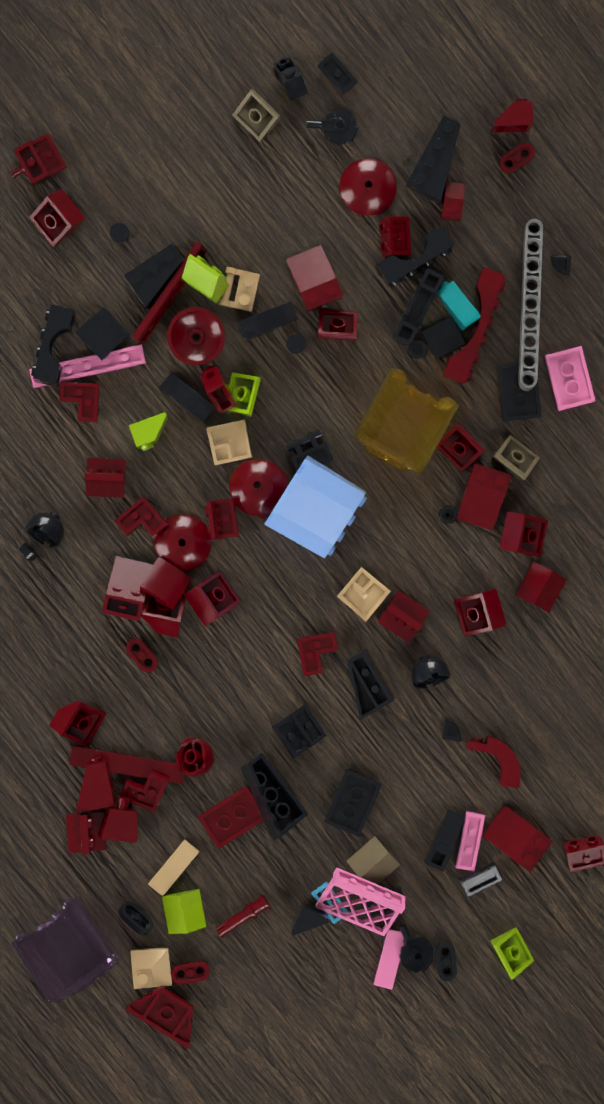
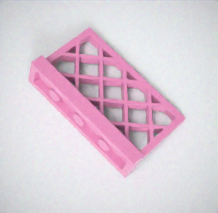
M336 867L333 872V878L316 903V908L385 936L399 913L402 914L405 910V896ZM337 886L343 891L333 893L332 888ZM356 894L360 896V898L350 900L349 895ZM346 897V902L337 903L336 898ZM332 899L334 905L327 906L323 902ZM366 902H375L377 906L368 907ZM363 903L364 909L355 911L353 905ZM350 906L352 912L344 913L340 908ZM389 908L394 910V912L385 915L383 909ZM380 910L382 916L372 918L370 912ZM367 913V916L369 918L366 920L358 919L357 915ZM384 921L385 926L382 929L375 926L374 923Z

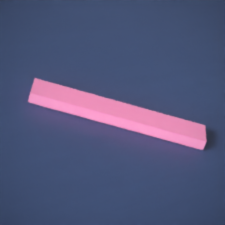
M142 344L113 350L103 360L95 354L59 362L62 367L59 383L146 364ZM31 376L33 388L47 386L46 384L35 382L33 376Z

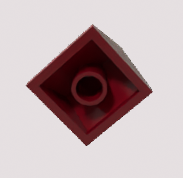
M320 309L317 339L356 342L358 312Z
M459 423L435 445L461 472L485 451Z
M533 561L515 595L549 613L567 579Z

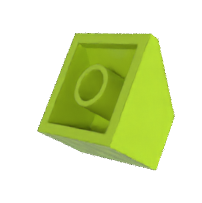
M165 412L129 425L138 449L142 448L143 451L153 448V444L157 443L168 420Z

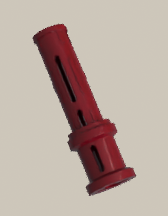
M261 894L260 898L251 904L247 903L245 909L216 927L220 937L223 938L251 918H258V915L266 909L270 910L271 906L268 900Z

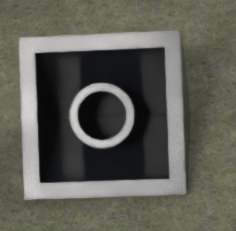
M302 901L291 925L292 935L294 936L329 923V917L324 911Z

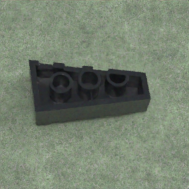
M445 115L443 116L406 184V187L437 204H440L461 126L460 123Z
M262 753L256 755L241 767V771L273 840L282 837L308 815V812Z

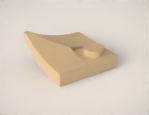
M246 419L206 428L214 465L253 457Z
M361 567L337 595V598L366 622L391 591Z
M168 948L132 949L130 951L134 989L172 986Z

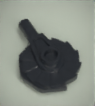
M344 109L333 110V112L326 116V119H321V121L307 120V128L321 129L324 132L325 138L336 145H343L353 141L359 127H356V118L354 119L352 113Z
M406 924L400 925L399 929L404 938V946L401 947L399 954L402 962L401 965L407 971L417 973L423 970L425 972L433 962V947L424 938H414L411 936Z

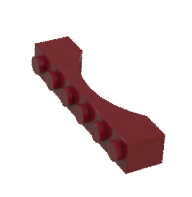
M485 267L481 270L475 287L479 298V314L481 315L477 328L468 344L449 358L442 377L463 385L466 381L470 382L473 371L470 369L473 363H477L480 355L477 350L479 345L483 346L487 336L484 334L486 327L490 328L493 317L490 316L493 309H497L500 301L497 296L499 291L503 292L507 282L504 280V274Z

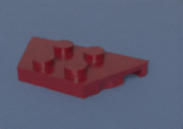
M160 986L127 1005L126 1011L187 1049L189 1048L194 1009L192 1004L165 987Z

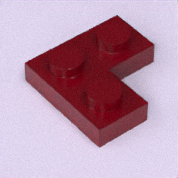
M60 382V402H79L78 422L98 423L100 384Z
M144 496L115 520V523L126 536H129L140 525H143L152 537L155 538L169 526Z
M335 632L297 638L303 675L309 676L323 673L319 654L338 651Z
M151 770L145 786L127 779L120 796L130 798V803L155 813L169 777Z

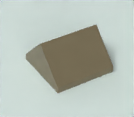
M253 89L249 91L232 114L259 142L280 122V115Z
M509 435L492 456V459L520 481H524L540 457L512 435Z
M376 836L346 860L358 877L377 885L400 866L398 861Z

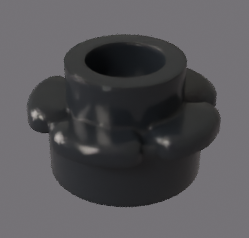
M450 505L444 506L438 512V516L441 518L440 521L444 524L454 523L457 516L456 509Z

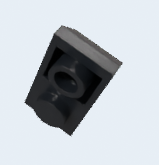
M291 56L273 63L290 101L308 94L302 74Z

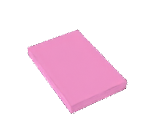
M582 346L544 355L558 411L596 402Z

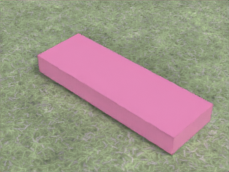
M466 811L455 868L475 871L485 814Z
M389 929L386 933L373 983L376 986L391 990L393 988L400 962V950L404 946V938L401 931Z

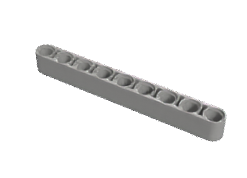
M531 219L527 222L523 241L518 384L524 391L533 389L538 380L543 224L538 219ZM536 226L538 228V232H530L529 227ZM533 244L537 247L538 251L531 252L528 246ZM533 263L536 265L537 270L530 271L527 265ZM533 282L536 285V289L530 290L526 284ZM532 301L536 307L529 309L526 306V302ZM532 320L535 323V327L528 328L525 325V321ZM524 340H533L534 346L527 347ZM531 358L533 365H525L524 359ZM530 377L533 381L532 385L524 384L523 378Z

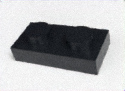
M333 53L318 65V68L342 95L358 82Z

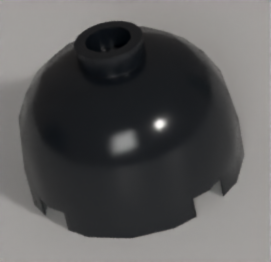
M50 512V514L38 513L25 526V529H28V535L44 545V541L50 544L49 548L56 549L64 537V527L60 517L53 512Z
M430 655L420 657V661L414 665L411 673L416 689L427 688L426 685L433 684V686L448 680L449 676H451L446 663L442 659L431 657Z

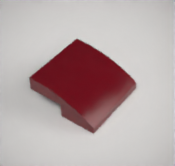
M158 557L142 582L140 590L157 598V603L174 610L192 579L171 563Z

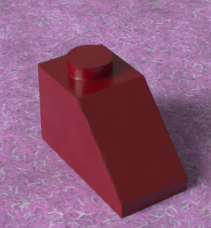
M446 181L440 220L460 222L465 184Z

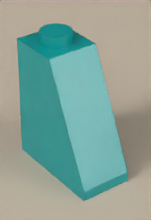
M446 281L440 285L436 295L461 331H464L479 320L481 315L453 281L450 283Z

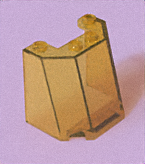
M391 367L353 437L365 444L363 448L368 453L402 471L408 468L415 473L421 474L431 459L459 405L450 397L441 398L439 401H436L433 396L423 394L415 386L405 383L407 378L402 370Z

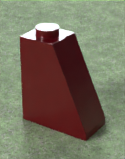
M94 756L88 761L76 807L77 813L115 806L117 800L108 757Z

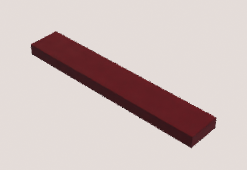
M196 242L132 336L140 344L143 345L186 283L182 279L188 256L190 254L194 257L199 255L203 258L207 252L205 247L199 242Z
M72 746L69 763L72 766L86 768L88 761L92 757L102 756V758L108 757L110 771L113 773L148 778L152 770L169 777L168 782L183 784L185 774L180 772L176 763Z

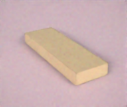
M184 839L150 880L148 885L163 896L196 857L199 850Z

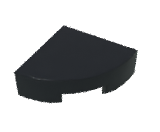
M551 255L552 265L555 270L564 276H570L571 256Z
M445 720L442 739L461 742L462 738L458 727L454 723Z

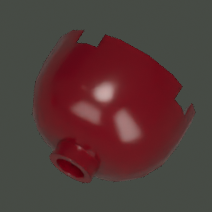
M187 738L180 744L182 747L176 753V765L180 772H183L186 776L197 777L204 775L212 768L214 752L206 741L198 738Z

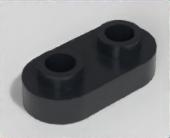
M125 902L119 908L118 914L120 918L137 934L146 935L153 929L152 919L133 902Z
M443 941L437 945L435 950L437 972L442 980L450 981L457 974L455 949L450 942ZM443 948H448L447 954L441 952ZM445 967H449L450 972L445 973L443 972V969Z

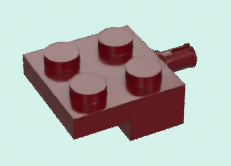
M46 133L32 142L28 141L14 149L20 166L10 172L13 178L25 173L33 186L66 169L67 166L50 135Z

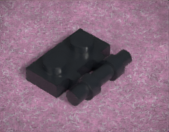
M320 430L314 433L310 432L307 434L308 436L299 440H292L291 444L285 446L288 453L296 450L298 454L291 458L297 471L307 455L321 464L334 460L327 443L324 442L319 445L317 439L323 437ZM311 443L313 448L303 452L301 447Z

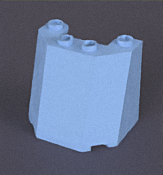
M307 455L274 507L265 525L325 559L327 555L331 556L336 549L335 542L338 541L340 543L344 537L345 532L343 530L345 526H351L356 518L353 514L357 507L361 508L367 498L364 496L366 491Z

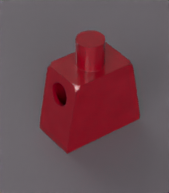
M212 365L206 367L205 372L201 373L200 376L206 393L218 412L222 413L237 406L229 385L219 368ZM221 388L223 395L219 396L216 392Z
M118 796L117 806L106 808L98 832V836L101 839L137 843V812L133 808H128L130 798Z

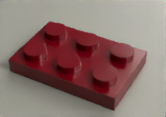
M247 785L198 816L218 849L264 820Z

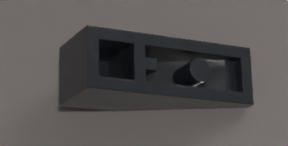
M291 302L239 321L238 326L245 342L292 323L298 320Z
M172 372L160 386L163 391L203 423L206 422L216 409L215 406Z

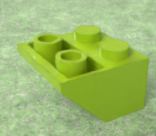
M191 254L188 256L182 279L186 284L214 303L219 301L229 287L225 280L227 277L217 267H211L199 255L197 257Z

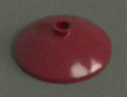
M364 158L351 163L343 172L339 184L340 196L346 207L362 216H374L385 211L392 204L397 189L396 179L391 169L383 162L371 158ZM366 182H371V183H372V187H371V188H367V187L365 186V183H366Z
M193 307L179 312L172 319L167 331V341L171 352L177 359L189 365H203L211 362L219 355L224 346L225 332L220 319L214 313L204 308ZM194 334L200 335L198 341L193 340Z
M250 459L243 462L235 469L229 482L230 496L235 499L236 507L252 516L270 514L287 488L286 479L281 469L266 459ZM256 482L261 484L259 489L254 488Z
M178 514L166 519L165 522L169 526L154 538V548L157 556L181 571H190L202 565L209 556L212 544L206 525L198 518L187 514ZM180 539H184L186 541L185 546L182 547L179 545Z

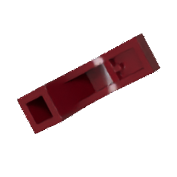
M487 735L485 743L480 738L471 737V741L466 740V749L488 752L497 758L500 765L499 785L519 788L521 778L520 765L514 752L505 743Z

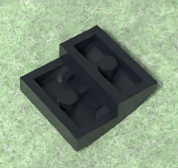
M104 307L75 332L101 360L106 358L130 336Z
M306 704L272 726L292 758L297 757L327 736Z

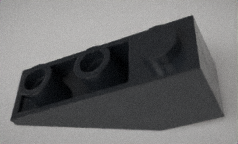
M450 809L447 810L424 859L425 864L443 872L453 851L465 816Z

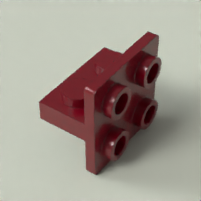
M88 458L87 472H85L86 496L123 498L125 493L126 460Z
M235 499L207 501L205 513L209 517L208 534L212 537V540L239 536Z
M397 591L379 618L378 623L409 643L416 632L421 629L422 623L430 612L402 592Z
M104 812L66 815L69 853L82 852V854H90L91 851L107 849L106 840L98 836Z

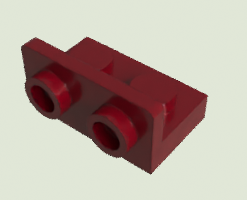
M389 216L380 219L379 231L381 233L380 250L382 257L392 255L410 256L409 217Z
M600 835L563 843L570 873L604 865V844Z

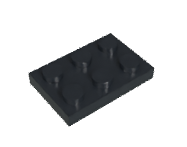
M533 360L524 361L527 366H532ZM519 362L497 364L503 422L541 418L538 380L533 389L524 391L518 384ZM530 377L523 378L524 384L532 385L533 381Z
M346 768L324 822L360 837L382 783Z

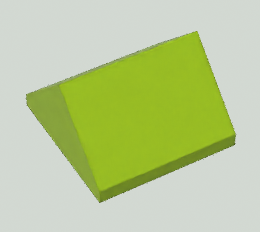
M232 372L229 388L237 406L226 411L252 417L261 378Z
M200 889L162 896L169 934H187L206 927Z
M517 927L491 940L511 979H514L534 962Z

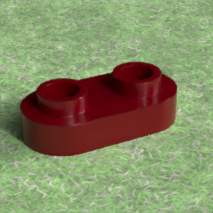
M521 143L503 155L499 162L501 171L511 174L530 162L535 155L534 147L529 143ZM521 151H526L528 156L523 157ZM510 161L512 167H507L505 162Z
M139 638L129 640L126 645V651L138 667L144 672L155 670L158 660L148 646ZM134 644L139 645L140 649L138 651L133 650ZM146 659H150L152 661V664L150 666L145 665Z
M201 960L182 963L172 969L171 977L177 984L203 981L209 976L210 969L208 964ZM202 967L204 971L198 973L196 969ZM178 971H184L185 975L179 976Z

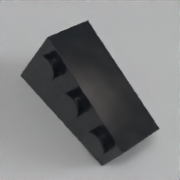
M173 243L124 275L146 310L183 262Z
M367 649L362 650L347 660L360 720L394 701L395 697Z

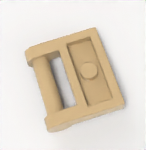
M226 267V281L229 287L222 295V298L219 299L218 305L252 312L260 274ZM235 275L240 276L235 301L233 302L229 301Z

